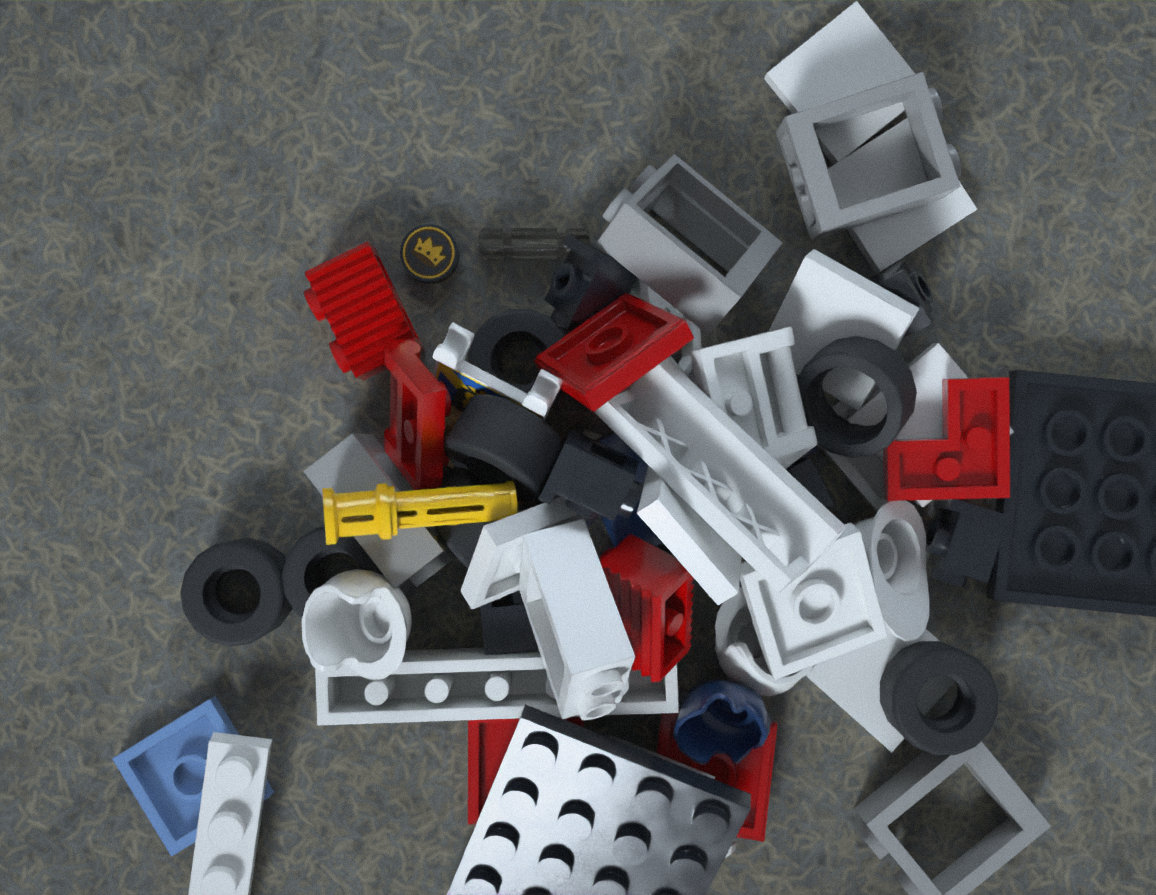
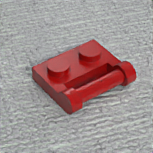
M406 339L392 340L384 347V363L390 371V426L384 431L383 448L413 490L436 489L442 485L443 468L449 462V458L444 450L445 417H448L451 412L450 395L446 385L442 381H438L421 362V347L418 343Z

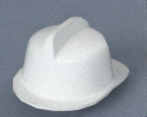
M906 500L887 501L880 507L875 517L858 521L854 526L861 532L884 624L894 636L904 641L916 640L926 630L929 619V591L926 572L927 552L925 551L926 533L922 518L914 505Z

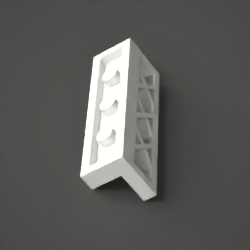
M668 358L635 381L628 391L619 393L595 411L634 452L778 593L805 573L847 528Z

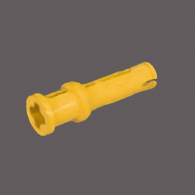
M506 481V483L453 486L395 492L394 486H388L387 483L377 484L375 490L335 493L332 487L322 488L326 545L336 544L339 537L378 534L381 540H389L391 536H397L398 529L498 521L518 513L516 488L513 481Z

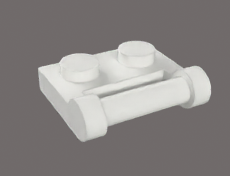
M792 326L690 351L698 388L773 458L818 445L814 426H807L790 346L796 344ZM765 352L784 432L778 435L759 355Z

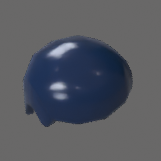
M709 680L698 683L688 691L677 715L672 735L678 749L698 764H707L716 754H726L732 759L734 764H737L752 749L760 748L765 744L770 732L771 719L761 696L752 688L734 681Z

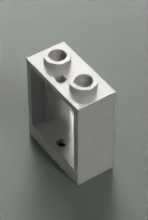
M923 72L785 116L776 131V135L811 241L941 200L960 187L958 180L961 176L960 159L955 147L952 144L946 143L940 125L943 118L941 100L934 88H928ZM902 102L928 181L840 209L815 130Z
M675 154L658 170L648 165L635 180L629 191L623 189L602 216L610 224L596 243L707 335L713 331L742 297L782 244L778 238ZM651 209L728 271L726 276L721 275L647 213Z
M350 434L303 471L322 496V488L332 487L335 493L375 490L376 485L380 483L394 486L395 492L413 490L373 434ZM432 526L398 529L397 536H391L389 540H381L378 534L354 536L394 589L407 579H410L415 587H418L452 560L445 551L448 546Z
M982 741L976 747L957 755H933L923 751L854 808L865 822V825L857 830L880 860L888 853L896 860L902 869L894 874V877L908 895H968L1051 827ZM965 764L1008 818L934 879L930 880L887 826Z

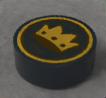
M423 224L410 230L404 237L400 248V258L405 270L414 279L426 284H436L448 279L456 270L459 262V249L454 238L446 229L434 224Z

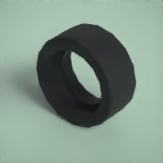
M860 336L836 339L821 349L803 367L797 377L807 426H814L818 445L830 453L850 458L872 456L888 447L894 441L914 412L917 389L912 371L898 352L879 340ZM837 367H846L859 370L873 379L884 393L887 404V413L882 421L875 425L863 426L851 424L836 414L827 402L822 387L827 373Z

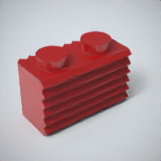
M368 241L305 271V276L311 286L303 291L305 299L319 322L325 319L329 322L331 330L336 337L335 340L329 342V347L336 363L344 374L352 371L355 378L366 380L387 370L384 363V347L392 340H411L420 345L421 353L425 351L376 248Z
M629 534L615 548L606 550L599 558L635 655L631 670H640L641 677L650 676L651 683L660 682L688 653L692 645L690 643L692 638L690 632L693 627L690 625L693 619L690 617L693 613L691 607L694 602L691 599L694 593L691 591L694 587V584H692L694 578L674 555L633 534Z

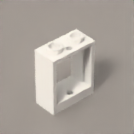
M581 519L524 534L519 591L561 717L565 719L580 715L582 720L602 717L612 712L616 708V703L621 702L635 655L585 520Z

